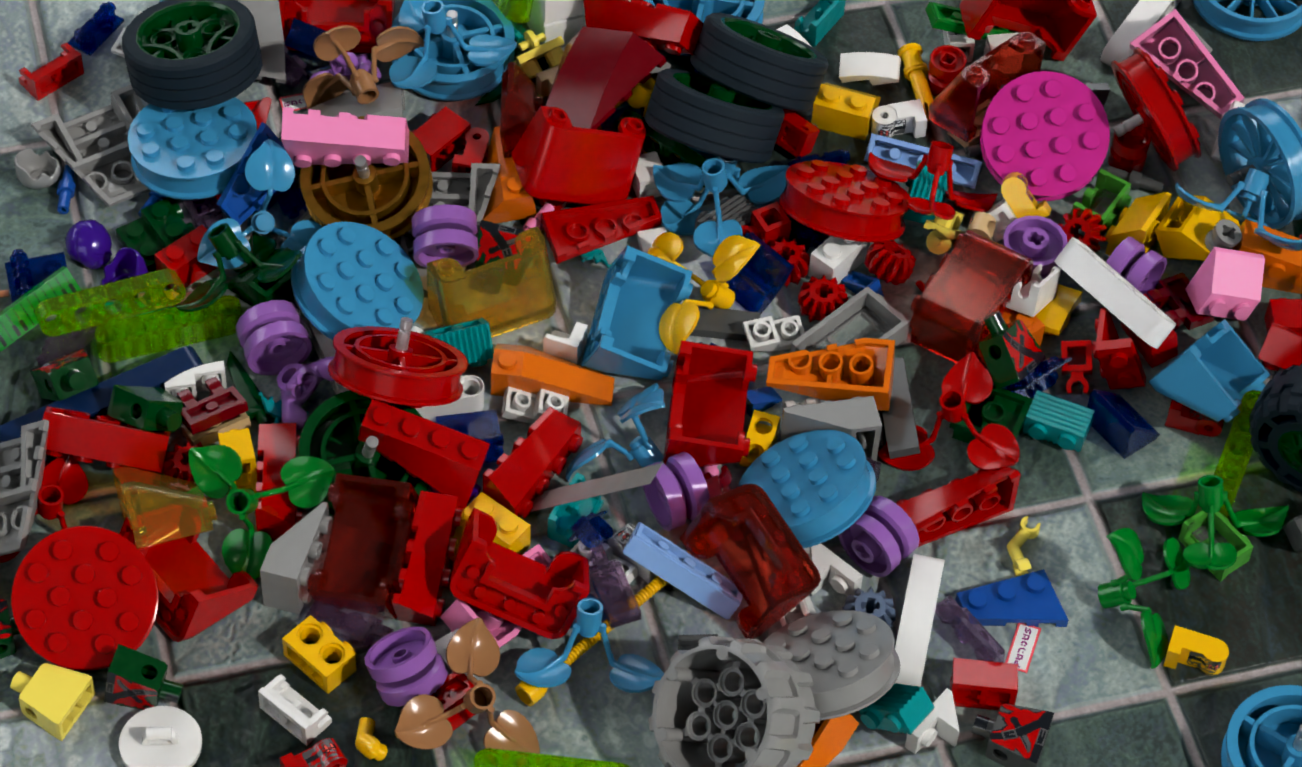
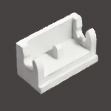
M1039 264L1033 270L1030 282L1023 288L1021 281L1014 286L1011 299L1007 302L1006 308L1034 317L1055 298L1062 269L1057 266L1052 267L1049 275L1043 279L1040 275L1042 264Z
M280 674L258 691L260 708L307 746L332 723V718L327 715L329 712L324 708L317 709L291 688L290 684L285 681L286 678Z

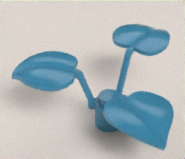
M404 0L399 12V26L411 28L417 33L425 30L423 57L421 59L416 56L399 58L391 65L389 77L392 85L402 89H417L431 83L437 75L438 68L435 63L426 62L429 56L430 33L440 34L445 30L446 26L450 28L462 49L469 51L467 54L469 62L477 66L489 67L502 62L515 50L517 42L496 35L482 34L472 37L469 40V45H467L453 25L452 17H446L442 1Z
M267 139L250 155L246 162L245 178L249 185L257 191L267 190V195L259 211L253 213L248 218V227L241 232L240 224L231 218L221 219L213 223L207 229L199 244L198 262L218 267L217 261L212 255L216 249L207 236L212 229L223 223H227L238 240L249 251L251 250L250 243L245 238L249 233L254 232L258 235H264L272 232L273 234L282 235L287 239L281 244L280 248L288 247L291 250L300 251L310 238L322 228L315 221L301 220L296 222L292 226L290 233L274 227V217L266 211L273 195V190L279 192L287 191L295 178L293 162L281 145L271 139ZM239 255L231 260H226L225 257H222L224 269H234L245 263Z
M689 147L707 160L711 158L721 159L725 163V168L731 170V175H734L735 180L738 182L741 171L739 167H736L738 161L715 156ZM706 187L704 188L695 205L690 200L680 203L666 200L660 210L662 225L668 231L677 235H693L696 218L703 212L699 208L702 206L709 190ZM753 202L754 206H757L758 209L771 204H757Z
M711 158L702 164V170L697 165L690 163H677L666 166L654 165L653 176L659 193L671 202L680 203L691 200L695 191H701L703 185L713 193L716 222L706 221L700 224L693 233L696 248L713 258L716 249L727 237L732 235L743 236V230L738 221H722L719 193L725 189L728 180L741 195L748 194L750 201L757 204L772 203L778 200L780 195L785 192L787 186L785 175L789 165L754 168L743 173L737 182L731 175V170L725 168V163L721 159Z
M1249 168L1244 182L1239 181L1237 187L1221 204L1202 201L1189 194L1176 182L1175 190L1177 195L1187 203L1210 211L1223 213L1225 210L1237 219L1239 223H1243L1245 219L1256 222L1258 226L1255 228L1254 233L1286 250L1296 252L1302 250V239L1292 240L1271 234L1263 228V225L1269 227L1264 223V213L1268 194L1266 189L1271 179L1270 175L1257 169ZM1242 191L1241 197L1247 200L1242 214L1225 209L1236 195ZM1260 198L1258 220H1255L1252 215H1247L1252 202L1257 203Z
M658 383L649 386L643 392L630 398L617 413L621 417V423L632 418L640 434L629 443L631 450L628 451L613 440L609 439L606 441L604 438L589 445L579 452L569 464L565 475L568 482L574 471L610 447L624 454L629 461L635 458L642 468L658 461L661 462L664 459V455L652 439L648 437L638 417L642 413L665 408L664 391L662 388L658 389Z
M590 593L587 598L580 600L577 604L576 618L570 629L573 628L563 654L558 657L550 649L533 648L519 657L516 669L514 670V674L520 680L532 686L543 688L559 686L565 683L571 676L572 669L564 661L569 656L577 634L579 633L583 637L591 638L600 632L609 665L614 667L609 673V679L618 689L628 693H641L651 690L655 681L661 680L664 672L653 662L639 655L623 654L619 657L618 661L614 659L606 633L607 625L602 623L608 618V610L599 599Z

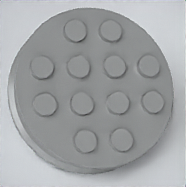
M835 610L812 614L786 624L772 633L763 642V644L781 646L789 650L793 655L791 661L797 665L801 672L810 674L814 683L811 690L815 708L820 710V720L845 716L871 705L892 688L900 673V660L894 649V636L890 626L881 618L866 612Z

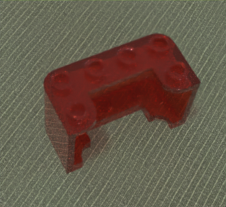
M967 230L965 234L960 233L954 243L953 251L950 254L946 253L944 255L939 271L936 274L932 273L925 285V291L922 295L917 294L911 304L910 310L913 311L909 326L912 329L911 342L955 363L971 352H974L981 362V357L978 356L979 343L990 334L983 318L996 311H1000L1001 315H1003L1007 309L1006 304L1011 299L1014 286L1021 281L1023 288L1031 281L1033 259L971 230Z

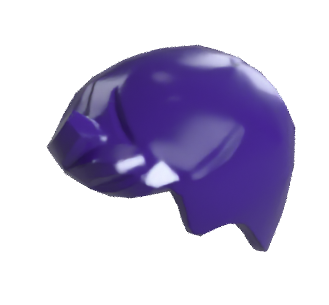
M96 220L79 221L66 233V250L72 260H76L90 269L101 268L110 261L112 256L111 237L106 228Z
M131 247L119 249L113 261L104 267L105 278L101 280L99 289L103 292L102 296L105 300L109 298L125 299L142 291L148 284L150 277L146 263L140 253Z

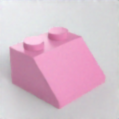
M1214 247L1185 288L1196 313L1246 321L1261 301L1265 264L1264 255Z

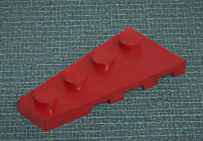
M654 195L541 214V223L557 264L635 235L637 231L648 230L661 225L662 220Z

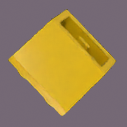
M1193 195L1202 201L1214 203L1206 196ZM1178 196L1155 229L1164 257L1205 261L1210 253L1205 245L1206 234L1220 220H1231L1240 226L1239 221L1225 210L1221 213L1202 209L1187 203Z

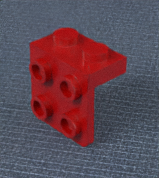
M1105 307L1100 308L1099 318L1095 319L1097 338L1092 342L1093 357L1095 359L1098 358L1100 362L1101 377L1106 378L1110 390L1145 387L1146 375L1132 338L1119 339L1109 310Z

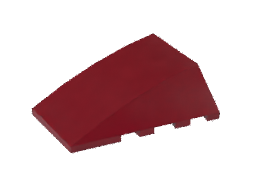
M583 26L565 47L545 106L563 109L574 127L597 129L616 111L615 105L619 101L629 99L633 95L631 90L639 82L644 84L651 77L650 72L655 67L661 68L667 62L666 58L634 32Z

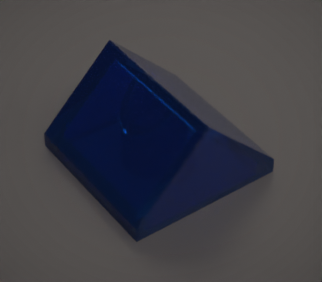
M1097 389L1090 393L1087 407L1095 410L1091 426L1124 459L1159 437L1160 434L1120 394Z

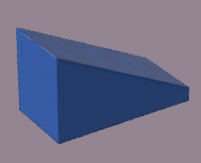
M852 271L841 280V283L855 294H858L868 286L875 293L884 297L880 281L877 278Z
M772 387L748 390L745 411L752 418L754 409L763 412L781 402L782 398Z

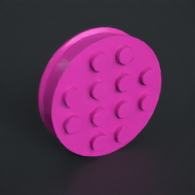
M1052 71L1028 73L1006 84L990 102L980 131L982 157L994 179L1002 185L1004 178L1009 173L1019 172L1023 174L1028 181V189L1036 201L1060 200L1083 189L1094 178L1103 164L1110 141L1107 114L1098 97L1079 80L1069 75Z

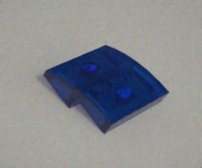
M751 232L746 233L744 237L758 242L761 246L739 273L726 283L729 284L728 288L734 291L737 303L747 311L762 313L778 294L794 266Z

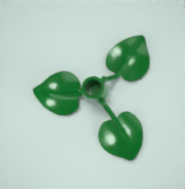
M225 445L192 447L188 452L190 470L201 492L215 499H221L227 495V508L230 512L239 514V519L243 520L248 527V530L244 528L234 529L225 537L222 544V556L232 574L244 571L254 580L260 577L261 566L270 544L273 543L269 533L264 531L254 532V525L247 517L248 514L256 510L259 502L258 499L288 491L289 499L295 506L304 509L313 508L325 500L335 476L334 467L327 461L313 456H299L289 460L281 469L280 476L286 486L255 493L251 489H237L238 487L234 483L240 478L243 471L241 458L234 449Z
M1206 475L1198 480V491L1194 492V500L1178 495L1142 493V508L1145 515L1150 521L1159 525L1172 526L1182 524L1186 517H1192L1195 514L1198 504L1202 511L1208 513L1209 543H1193L1183 551L1185 563L1197 569L1224 570L1236 562V548L1230 543H1215L1214 513L1219 512L1223 504L1235 528H1242L1246 535L1257 537L1271 536L1280 532L1289 512V506L1286 505L1247 509L1234 513L1228 500V492L1224 491L1223 479L1215 475Z
M1120 528L1109 533L1106 538L1113 544L1126 574L1118 579L1111 580V582L1100 584L1098 586V598L1105 609L1120 606L1121 611L1133 610L1141 612V626L1148 648L1151 669H1154L1161 663L1167 653L1168 636L1162 618L1158 613L1152 614L1150 607L1130 604L1136 598L1135 587L1171 575L1177 590L1186 589L1191 580L1190 568L1183 559L1180 543L1176 538L1171 537L1166 539L1163 544V555L1168 570L1140 579L1143 570L1141 564L1144 560L1140 539L1134 530Z

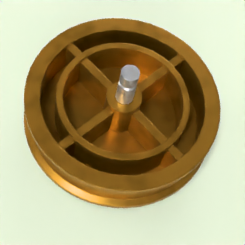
M360 116L358 119H364L365 116ZM410 130L408 163H400L396 166L378 163L368 166L366 158L359 155L354 160L355 165L341 164L338 167L311 165L307 168H301L300 186L310 216L322 227L335 222H356L373 227L391 239L396 240L412 229L413 215L417 211L428 207L432 197L433 178L428 157L423 145Z

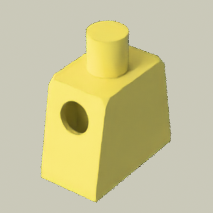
M49 663L41 664L33 677L18 671L10 684L11 689L20 693L18 699L23 715L60 741H63L96 694L92 676Z

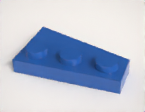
M263 122L216 203L228 218L236 220L240 225L262 205L267 195V190L257 191L247 182L245 178V165L248 158L267 139L275 141L284 148L279 138ZM294 165V169L296 172L300 167Z
M1044 569L956 593L955 601L966 625L1005 626L1007 623H1026V626L1038 627L1039 623H1055V627H1067L1069 620Z

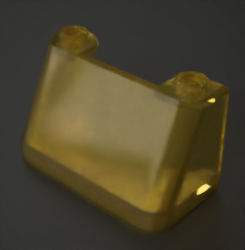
M538 226L518 234L515 240V247L518 253L467 271H464L460 263L452 258H441L427 263L428 309L438 328L483 318L489 322L491 338L548 319L554 315L557 307L556 294L545 239Z
M125 466L112 469L123 521L128 517L137 549L214 530L212 521L217 520L213 501H206L204 493L201 492L193 481Z

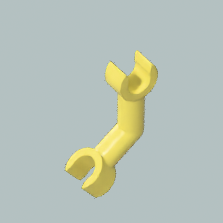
M1028 516L1021 519L1019 531L1006 546L1013 562V570L1016 577L1028 574L1027 570L1032 569L1029 559L1027 557L1024 558L1020 548L1028 539L1036 538L1040 531V523L1032 529L1026 527Z

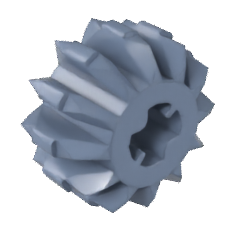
M872 586L867 592L858 588L855 591V595H848L845 605L842 607V610L861 611L875 615L885 621L891 630L893 622L896 620L893 598H885L884 590L874 593Z

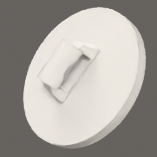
M154 706L138 712L127 721L119 737L120 756L126 767H192L198 760L202 750V734L196 720L187 712L172 706Z

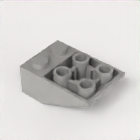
M874 396L853 397L839 401L828 400L816 404H797L785 407L782 413L779 442L803 432L837 430L857 439L865 451L866 460L868 462H876L882 423Z
M323 501L270 544L260 569L264 606L300 614L304 604L310 603L314 590L313 581L315 577L319 578L321 576L324 566L323 556L325 552L329 553L334 542V534L330 533L333 517L329 516L328 502Z

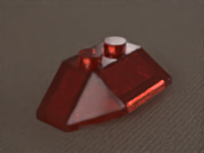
M509 62L505 72L502 73L500 138L504 158L512 156L513 149L539 107L544 106L543 96H537L536 85L515 62Z

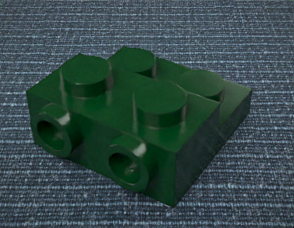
M165 198L141 209V218L115 229L116 237L123 247H131L140 253L150 274L156 271L154 254L188 234L195 227L191 222L185 224L182 220L184 215L180 206L177 203L171 205L169 200Z
M993 385L991 394L979 404L965 402L969 419L979 434L986 425L995 423L1008 428L1017 440L1033 399L1003 388L996 389L995 385ZM963 420L958 423L950 422L949 428L954 429L952 438L968 444L976 439Z

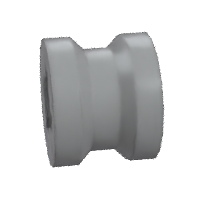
M1227 219L1220 220L1206 234L1205 245L1210 252L1214 247L1233 249L1241 241L1242 232L1233 221Z

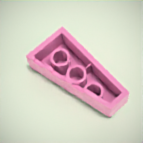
M1176 9L1130 42L1131 50L1139 47L1145 53L1147 52L1156 68L1161 66L1168 79L1219 119H1222L1229 111L1232 102L1235 100L1241 103L1244 102V96Z
M283 107L281 140L293 165L297 167L307 168L311 165H325L328 167H338L341 164L355 165L354 160L359 155L366 158L368 166L378 163L388 166L408 163L409 128L406 118L367 114L364 119H358L357 116L347 112H339L336 117L321 115V110L308 109V114L293 113L294 108Z

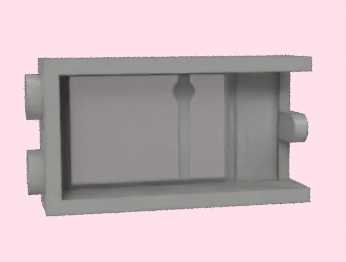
M867 286L791 343L790 352L800 350L811 352L826 349V345L836 343L837 346L854 343L855 339L860 338L895 340L896 346L900 342L907 340L910 321L902 312L897 311L888 304L882 295L875 293Z

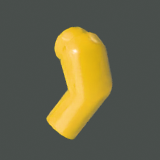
M362 717L359 719L356 749L370 760L382 761L388 753L387 746L380 743V740L373 736L375 721L372 718Z

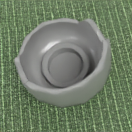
M26 148L18 152L14 158L17 179L25 187L31 189L50 187L55 184L61 174L58 159L51 156L48 151L38 155L34 153L32 148Z

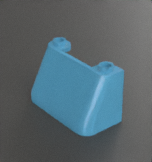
M627 245L610 265L604 277L581 366L599 372L657 381L663 377H668L674 361L670 359L671 355L666 351V347L661 341L659 323L663 313L671 304H680L682 300L690 297L693 289V284L690 283L692 271Z
M1223 319L1176 356L1148 382L1156 392L1216 422L1223 419L1227 423L1241 412L1238 406L1242 403L1240 400L1244 396L1249 394L1251 397H1254L1264 389L1265 384L1263 381L1270 376V373L1230 324Z

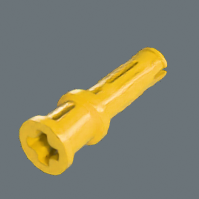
M908 43L899 48L897 54L904 64V77L911 82L915 98L920 99L927 122H929L928 111L931 113L932 119L935 120L938 117V110L936 109L926 78L928 66L922 60L921 55L923 51L921 45L918 43Z

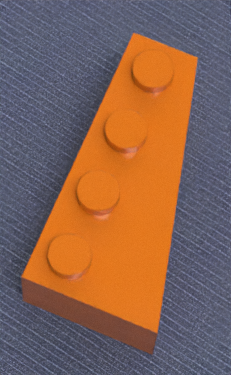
M1245 219L1239 227L1242 232V239L1232 250L1264 255L1265 264L1262 287L1302 294V250L1297 252L1290 251L1274 245L1254 233L1258 223ZM1263 225V228L1271 234L1287 239L1300 240V238Z

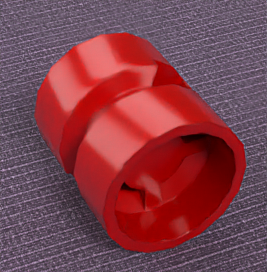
M942 45L935 48L930 55L927 80L931 94L936 97L949 99L961 92L967 59L965 53L958 47Z
M1141 124L1119 138L1114 132L1108 156L1109 165L1128 172H1132V170L1141 172L1145 166L1151 142V133L1148 128Z

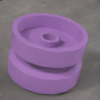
M445 204L423 208L413 215L412 233L415 238L413 241V257L417 264L429 269L447 270L465 267L477 260L479 257L478 240L475 236L477 233V217L474 211L460 205Z
M1024 216L1015 219L1007 226L1003 235L1002 248L998 260L1000 273L1013 286L1021 281L1023 288L1031 281L1035 267L1042 264L1040 275L1045 279L1052 267H1059L1054 260L1068 243L1067 235L1061 226L1051 219L1042 216Z
M1127 237L1114 249L1106 263L1142 294H1147V291L1156 289L1158 281L1162 279L1167 265V258L1153 250L1145 253L1143 243L1133 237Z
M270 300L259 303L248 309L236 324V334L240 345L244 349L245 359L249 368L255 373L278 375L288 364H302L312 350L309 334L304 327L300 311L294 303L285 300Z
M683 451L669 457L666 465L664 463L661 465L651 484L643 486L649 507L664 530L671 531L683 526L686 523V517L689 520L696 521L711 513L712 505L706 480L695 459L687 452ZM658 461V462H655V463L650 464V465H647V466L660 464V463H662V462H659V461Z
M874 496L864 514L852 526L838 535L841 545L854 563L865 572L876 577H886L900 564L901 560L908 557L919 546L920 540L917 528L907 513L892 500L883 496Z
M414 626L392 632L378 640L364 657L365 665L371 678L376 681V688L382 700L389 706H404L415 696L422 694L432 695L445 683L448 677L447 667L442 656L437 653L436 643L430 631L424 627Z

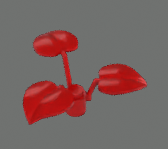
M932 141L928 155L923 154L922 161L916 170L906 165L878 158L872 152L869 153L868 165L870 170L883 179L897 182H907L908 178L915 180L925 165L928 167L927 171L934 174L929 200L912 197L907 200V207L917 213L929 216L934 215L945 220L954 218L956 212L951 205L935 202L939 177L943 176L945 171L947 172L948 189L945 192V197L955 201L957 206L973 211L987 212L992 208L997 199V193L976 194L953 191V160L951 158L954 146L949 143Z
M974 352L960 359L944 377L941 386L942 394L939 399L941 411L936 413L937 419L931 436L928 438L926 430L916 425L921 453L890 459L886 441V445L878 452L882 461L893 468L903 471H916L929 465L935 457L934 448L930 444L936 440L943 419L951 423H958L963 420L971 434L976 438L967 447L968 458L975 467L985 471H993L1013 466L1019 461V445L1015 436L1008 428L1000 424L990 423L979 434L969 419L965 402L979 404L989 397L993 389V381L989 371Z
M63 454L44 467L42 486L38 492V505L35 516L39 514L47 520L58 518L61 529L67 528L65 513L62 511L63 504L70 505L79 502L88 491V479L78 461L75 460V455ZM20 551L0 556V563L12 560Z

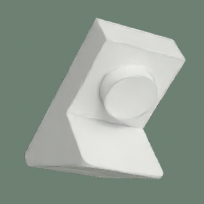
M818 544L810 547L808 563L811 596H814L827 582L831 584L835 591L845 594L847 597L848 595H855V591L858 588L861 589L863 579L861 573L824 545Z
M948 688L933 702L935 708L911 735L907 733L905 748L913 754H916L922 746H930L937 735L954 747L957 745L959 725L953 693Z

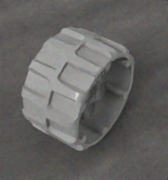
M703 637L698 641V647L691 650L676 651L669 659L671 665L667 668L661 680L655 681L651 692L655 694L652 716L648 718L649 730L654 732L660 749L658 757L665 767H735V763L739 764L745 761V759L749 762L744 767H797L802 760H808L814 748L811 742L815 731V724L820 723V710L815 708L811 690L814 683L809 673L801 672L797 665L791 661L793 655L784 647L763 644L758 639ZM734 661L733 667H728L722 672L720 671L726 664ZM741 677L742 684H741V687L739 688L738 681H739V678ZM714 688V697L712 699L711 691ZM760 700L763 701L762 710L760 709ZM735 710V712H736V717H735V720L733 721L732 714H733V711ZM707 721L709 726L708 729L705 728ZM755 732L757 733V742H756V744H755V742H754V734H755ZM728 742H729V745H730L729 754L727 753V744H728Z

